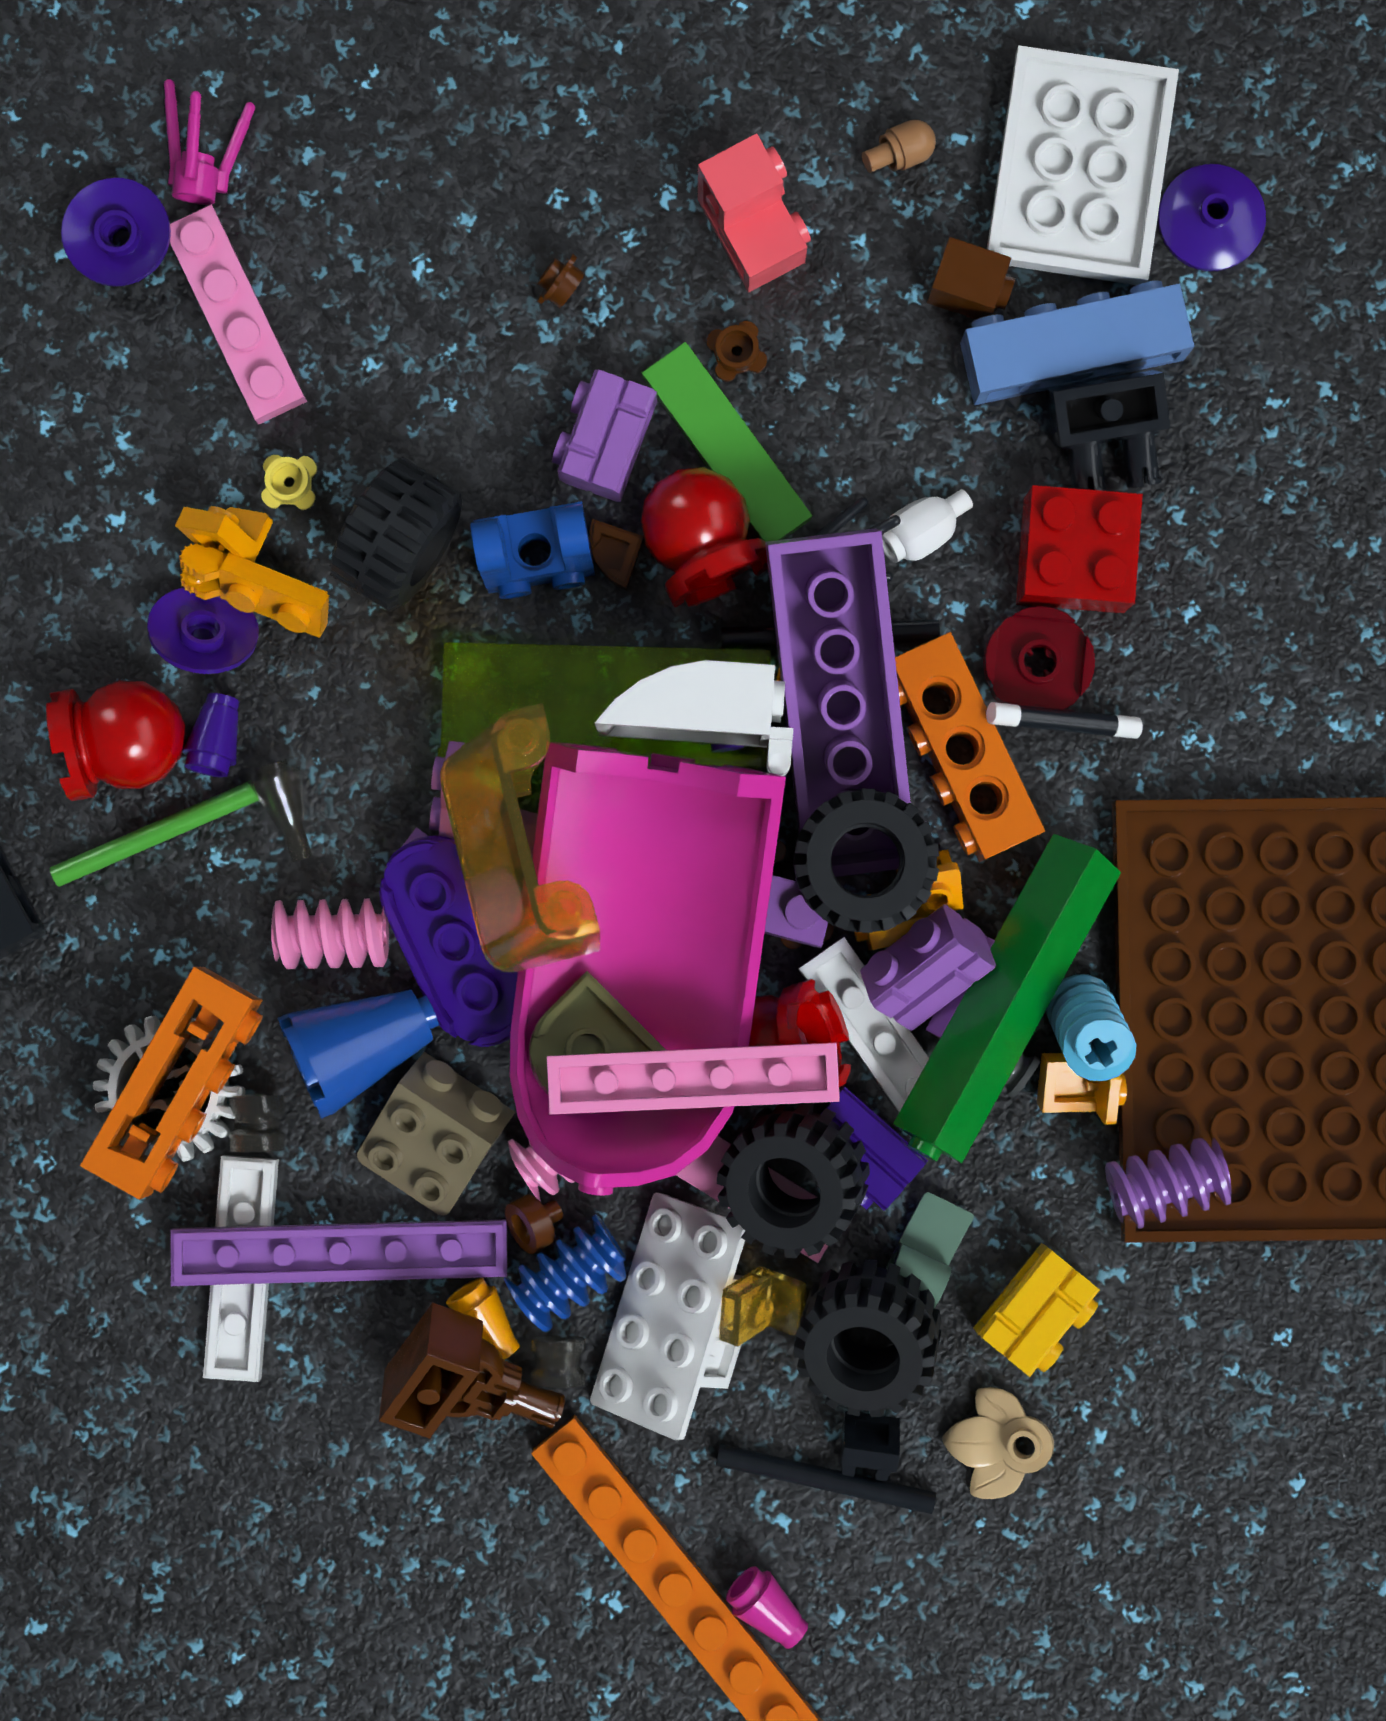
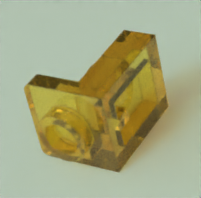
M759 1266L725 1287L722 1293L719 1340L738 1347L767 1327L793 1336L796 1335L805 1306V1283Z

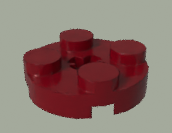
M1037 606L1025 608L1005 619L989 638L983 657L984 675L993 698L998 703L1055 709L1071 707L1089 687L1094 674L1095 653L1089 637L1084 635L1082 629L1074 623L1075 620L1071 616L1051 607ZM1032 648L1044 649L1045 658L1053 660L1052 672L1050 673L1047 669L1043 671L1045 677L1032 675V669L1024 665L1025 654L1033 655Z

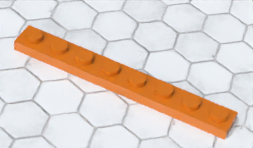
M573 1415L532 1449V1456L747 1721H823L744 1622L732 1614L731 1606L576 1415Z

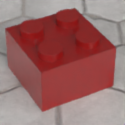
M1032 485L1023 501L1016 605L1125 613L1135 604L1143 494Z

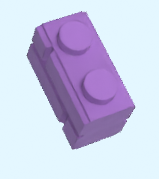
M599 369L594 370L590 384L580 381L571 405V412L578 414L571 434L563 431L560 434L552 457V463L559 465L557 471L559 480L579 489L591 491L607 499L621 502L657 404V391L630 380L626 381L619 376Z
M943 904L928 917L916 921L905 935L887 949L874 954L868 961V964L861 968L860 972L873 1007L887 1017H893L897 1023L913 1031L971 987L972 983L980 980L992 971L996 963L982 930L968 919H962L959 913Z

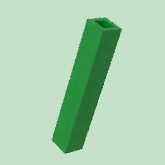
M1057 834L1052 835L990 948L996 963L995 968L980 980L972 983L971 987L967 989L893 1123L911 1136L907 1146L935 1162L938 1161L941 1154H944L963 1163L1121 874L1096 848Z

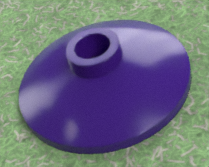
M1204 164L1184 171L1170 183L1159 204L1158 227L1165 246L1183 264L1202 271H1221L1240 264L1256 249L1265 230L1266 210L1259 190L1246 175L1225 165ZM1210 204L1220 205L1224 209L1225 217L1222 219L1212 218L1208 214L1207 206Z
M106 178L86 186L71 200L62 220L61 237L68 259L82 275L102 285L126 286L143 280L161 264L170 244L171 227L165 207L149 188L130 179ZM118 231H128L129 240L124 245H113V236Z
M184 587L165 594L153 605L148 616L147 633L154 650L171 665L193 673L215 674L240 666L252 655L258 642L259 627L253 612L246 613L237 610L226 600L221 599L220 596L203 600L196 597L195 593L190 594L189 591H185Z

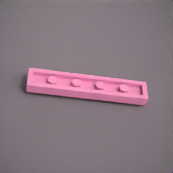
M837 1042L547 1056L549 1115L840 1102Z

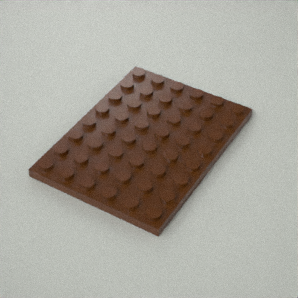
M1386 797L1113 801V865L1121 872L1114 885L1116 1003L1137 1045L1136 1055L1129 1069L1123 1072L1127 1085L1126 1101L1124 1105L1118 1106L1120 1167L1126 1174V1161L1129 1156L1133 1155L1138 1156L1147 1167L1148 1154L1151 1150L1155 1149L1160 1150L1169 1161L1171 1145L1182 1144L1190 1154L1193 1139L1203 1138L1212 1147V1138H1215L1222 1149L1228 1166L1232 1191L1231 1204L1225 1205L1216 1191L1211 1192L1210 1207L1207 1211L1202 1210L1194 1197L1188 1198V1216L1184 1217L1180 1215L1172 1203L1167 1204L1166 1221L1162 1223L1159 1222L1151 1209L1145 1210L1143 1228H1138L1131 1217L1125 1215L1123 1216V1222H1121V1241L1125 1243L1386 1240Z

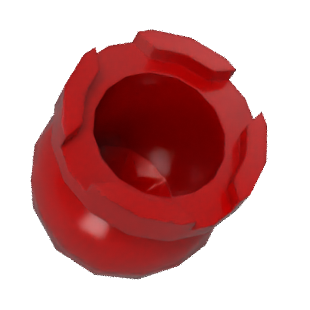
M705 467L678 469L657 482L646 497L641 519L645 545L658 564L675 572L665 583V589L673 607L677 608L684 603V599L688 607L712 600L736 589L732 578L744 573L748 569L752 568L756 576H759L768 569L765 541L759 538L746 539L750 522L746 501L728 477Z
M118 680L98 688L85 703L80 700L74 689L50 693L52 702L46 703L50 747L52 754L64 752L70 776L59 778L69 800L77 801L93 798L97 794V783L100 780L117 789L144 788L164 779L180 760L185 736V724L180 710L164 692L144 681Z
M810 979L784 988L779 998L773 995L756 996L749 1046L837 1042L839 1087L846 1084L851 1065H841L840 1043L849 1041V1033L843 1014L829 990L818 993L814 988L815 980Z

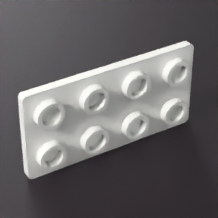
M655 1193L653 1195L590 1398L592 1405L673 1440H683L700 1387L728 1389L760 1285L758 1281L742 1275H735L745 1242L741 1238L745 1230L740 1225L732 1228L726 1216L666 1194Z

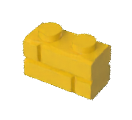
M1041 1243L973 1329L993 1348L1031 1377L1037 1368L1045 1372L1056 1362L1064 1348L1059 1343V1340L1072 1325L1080 1329L1092 1317L1098 1307V1302L1093 1298L1100 1289L1050 1248Z

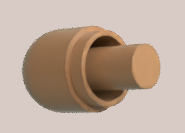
M909 120L887 129L886 133L879 138L880 145L862 152L864 166L871 173L887 165L892 171H904L926 161L933 154L936 146L935 133L926 122L921 120Z

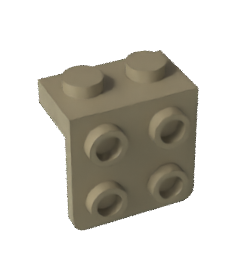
M424 1052L397 1084L360 1147L357 1158L362 1165L436 1214L447 1215L456 1204L488 1151L510 1122L515 1111L501 1103L492 1093L483 1091L457 1074L448 1064L436 1060Z

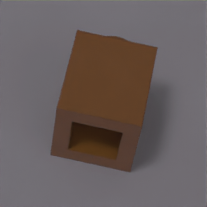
M949 237L927 303L976 320L992 315L995 307L1005 310L1016 279L1006 275L1012 257Z

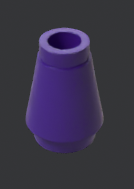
M220 693L207 694L206 701L182 750V753L187 756L185 768L212 777L228 776L230 766H235L237 760L238 699Z

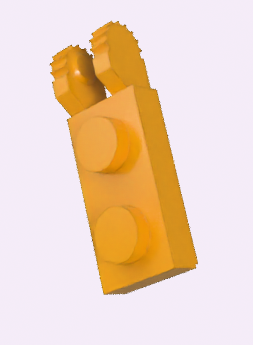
M190 543V546H185V549L181 550V555H179L180 567L183 568L182 574H180L181 586L184 587L185 591H189L190 594L195 593L196 597L203 600L220 596L221 599L226 600L237 610L246 613L256 612L278 621L281 626L295 633L306 632L318 638L323 634L328 624L329 595L327 591L230 552L227 554L212 547L206 548L204 544L198 545L196 543L192 545Z

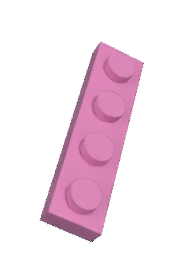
M212 204L171 223L170 244L255 421L259 425L306 403L307 400Z

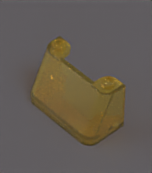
M543 703L515 709L503 714L454 751L444 761L440 771L441 787L480 946L487 962L495 969L503 972H518L600 951V928L589 893L579 884L571 881L538 884L517 800L518 797L531 794V779L534 771L541 763L545 762V757L550 747V731Z

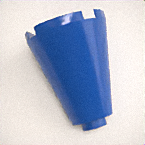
M412 990L291 1012L277 1018L282 1033L290 1044L291 1054L321 1119L333 1115L433 1041L430 1029L439 1026L428 997L425 995L417 999Z

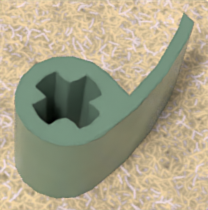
M924 1193L909 1219L886 1269H888L889 1263L901 1267L899 1274L906 1278L912 1273L920 1279L919 1290H930L935 1298L934 1309L949 1281L952 1270L949 1264L973 1221L974 1215L932 1193Z

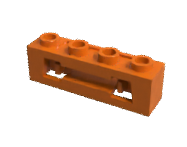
M193 967L80 1166L139 1200L152 1195L154 1190L162 1193L178 1168V1163L173 1161L172 1158L182 1141L191 1143L205 1121L207 1114L200 1111L209 1093L212 1091L218 1094L231 1076L235 1065L228 1060L237 1044L241 1042L246 1045L260 1025L263 1015L256 1011L262 999L206 967ZM199 1006H203L196 1020L191 1022ZM219 1022H224L211 1047L201 1049L157 1128L154 1130L142 1122L139 1126L132 1125L137 1116L147 1114L189 1041L191 1035L187 1034L185 1030L187 1029L189 1033L204 1041L206 1038L212 1040L217 1033L215 1029ZM128 1132L130 1135L123 1146L120 1145ZM161 1133L148 1156L145 1155L150 1143Z

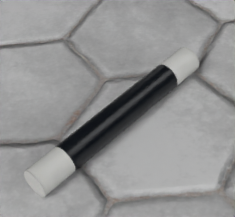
M991 702L986 711L987 722L994 725L1134 739L1140 737L1143 728L1141 718L1133 716Z

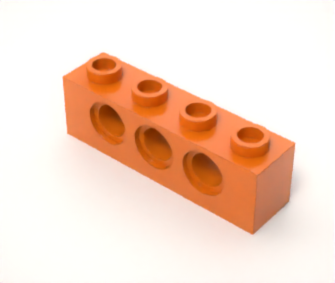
M952 633L944 634L895 657L900 706L905 705L913 722L912 725L907 726L908 735L920 757L928 753L937 772L930 776L932 786L942 805L945 806L951 803L960 823L954 825L953 828L965 854L968 856L975 853L978 861L981 862L1045 832L996 726L987 722V707ZM931 687L943 689L950 697L951 706L949 712L942 715L929 712L922 701L923 692ZM961 736L971 742L974 756L970 763L964 765L957 764L948 757L946 744L949 738ZM974 786H987L996 794L997 806L992 814H980L971 806L970 792Z

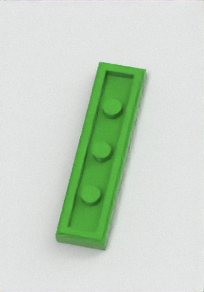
M686 342L642 372L643 380L649 388L657 391V399L707 468L728 477L744 496L750 517L749 525L759 539H763L765 542L784 540L812 520L810 511Z

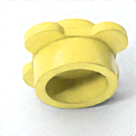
M279 455L269 456L263 463L266 488L261 493L263 502L273 509L278 508L282 504L296 505L300 510H307L312 507L316 500L315 494L311 491L312 477L317 473V465L314 460L308 456H302L298 460ZM293 478L294 485L286 487L284 484L285 480Z

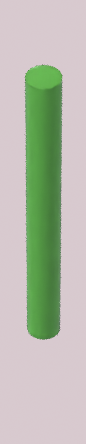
M250 780L49 868L55 884L61 887L260 800L257 789Z

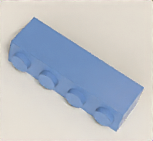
M1149 281L1132 287L1128 295L1110 298L1108 292H1098L1078 299V305L1057 309L1055 303H1047L1027 309L1024 312L1025 316L1004 321L1003 315H990L973 321L971 323L972 328L965 330L960 345L974 405L1045 391L1046 388L1086 382L1184 361L1194 348V342L1180 283L1163 287L1162 281Z

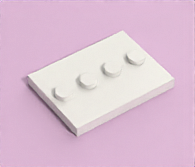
M1018 45L1014 61L987 249L1012 257L1009 266L1132 285L1148 282L1179 69Z

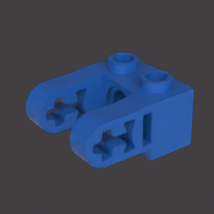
M582 501L513 515L477 519L470 523L478 571L488 593L498 592L500 599L527 596L532 593L531 586L552 583L554 590L579 587L585 584L584 577L595 575ZM534 541L544 542L551 548L547 561L538 566L528 565L521 559L524 547Z

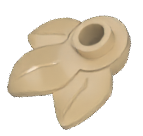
M978 1388L975 1396L978 1416L968 1417L955 1423L943 1435L942 1441L955 1459L968 1467L974 1468L970 1481V1494L981 1499L1002 1498L1014 1493L1019 1488L1025 1473L1037 1472L1048 1464L1054 1451V1439L1051 1431L1042 1421L1026 1416L1018 1398L1012 1393L999 1388ZM1022 1436L1031 1439L1035 1446L1034 1453L1030 1455L1020 1453L1016 1448V1439Z

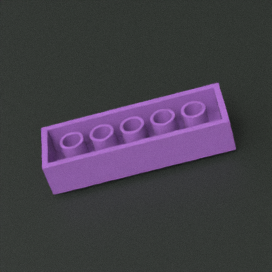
M875 528L765 542L781 681H785L784 711L786 728H793L791 772L798 833H800L807 819L819 806L838 794L849 790L851 792L865 788L875 789V791L884 793L888 791L898 795V798L907 804L911 803L882 531ZM861 827L848 831L837 841L832 852L831 865L835 877L895 870L899 867V856L895 844L886 834L874 828Z

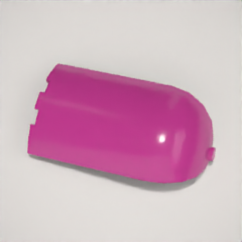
M547 742L510 1031V1081L518 1119L534 1152L557 1173L579 1183L578 1189L581 1192L600 1196L613 1194L614 1187L640 1186L675 1176L709 1149L732 1115L735 1106L549 1115V1095L545 1093L536 1081L529 1061V1044L533 1030L544 1013L588 971L666 1050L749 1047L786 781L785 776L733 765L696 764L695 759L652 753L651 763L648 764V756L627 754L617 751L616 748Z

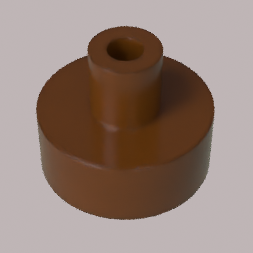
M526 1194L505 1207V1217L509 1230L515 1241L525 1252L534 1254L554 1242L553 1224L563 1219L562 1209L555 1200L552 1199L542 1205L536 1197Z

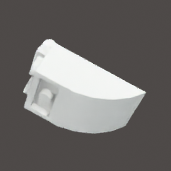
M703 660L671 666L638 681L614 699L595 722L598 735L603 737L766 748L768 745V773L785 776L791 766L793 728L771 727V722L781 723L785 695V681L774 680L775 665Z

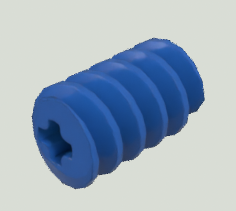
M597 1214L591 1216L595 1229V1234L592 1236L579 1226L573 1229L577 1246L574 1248L561 1239L555 1241L559 1257L555 1261L542 1251L538 1252L536 1255L540 1267L539 1272H533L523 1263L519 1265L518 1269L522 1281L520 1285H515L504 1276L506 1286L518 1307L531 1323L544 1332L550 1331L553 1327L550 1311L565 1320L571 1316L568 1298L582 1307L589 1304L590 1299L587 1286L599 1294L603 1295L606 1293L608 1285L605 1273L619 1282L626 1279L627 1275L623 1262L626 1260V1257L609 1229Z

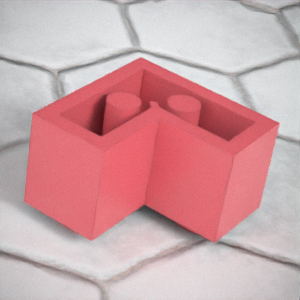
M757 133L698 164V201L748 293L804 264L807 253L806 243L811 241L808 229L799 213L789 214L782 201V195L785 194L784 181L782 179L787 177L783 161L773 146L765 149Z

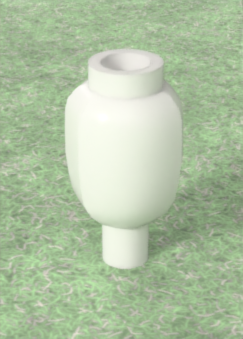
M960 489L946 499L935 496L924 497L892 514L891 516H899L901 522L898 526L882 535L884 553L893 563H897L902 559L917 561L946 543L955 531L956 518L973 507L972 500L966 491Z

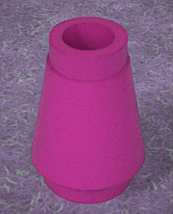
M756 1566L750 1567L734 1581L728 1590L726 1601L732 1606V1614L777 1643H780L786 1649L795 1646L805 1635L808 1629V1622L802 1618L800 1612L770 1571L762 1572Z

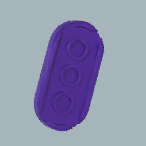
M434 835L414 839L394 852L386 864L387 868L385 869L384 878L381 879L379 891L384 913L423 996L426 995L432 1005L439 1026L454 1038L459 1036L463 1040L470 1041L468 1044L489 1047L501 1044L510 1039L521 946L478 857L465 845L448 837Z

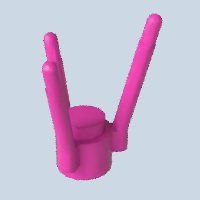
M167 79L164 81V101L170 162L168 186L172 187L171 195L178 200L188 203L214 204L216 192L226 194L228 191L229 175L255 111V105L252 102L245 104L218 169L214 167L215 158L213 156L198 152L201 119V94L198 91H193L190 95L186 151L182 152L181 157L175 84L173 80Z

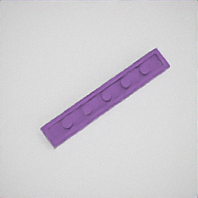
M506 1219L171 1229V1286L507 1277Z

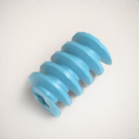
M1089 974L1073 975L1063 979L1047 1007L1046 1014L1067 1065L1078 1076L1090 1081H1107L1120 1076L1132 1064L1136 1055L1137 1045L1113 994L1110 992V988L1101 979Z

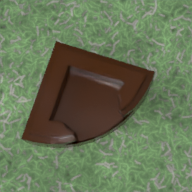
M592 519L590 546L594 561L601 573L610 582L627 590L644 542V536Z

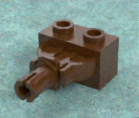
M432 1302L385 1368L379 1421L429 1439L446 1416L470 1417L479 1415L493 1421L495 1419L499 1421L503 1416L505 1417L512 1413L535 1421L545 1427L553 1428L555 1421L558 1422L562 1415L565 1396L560 1392L547 1390L522 1381V1367L505 1361L500 1351L493 1344L482 1339V1320Z

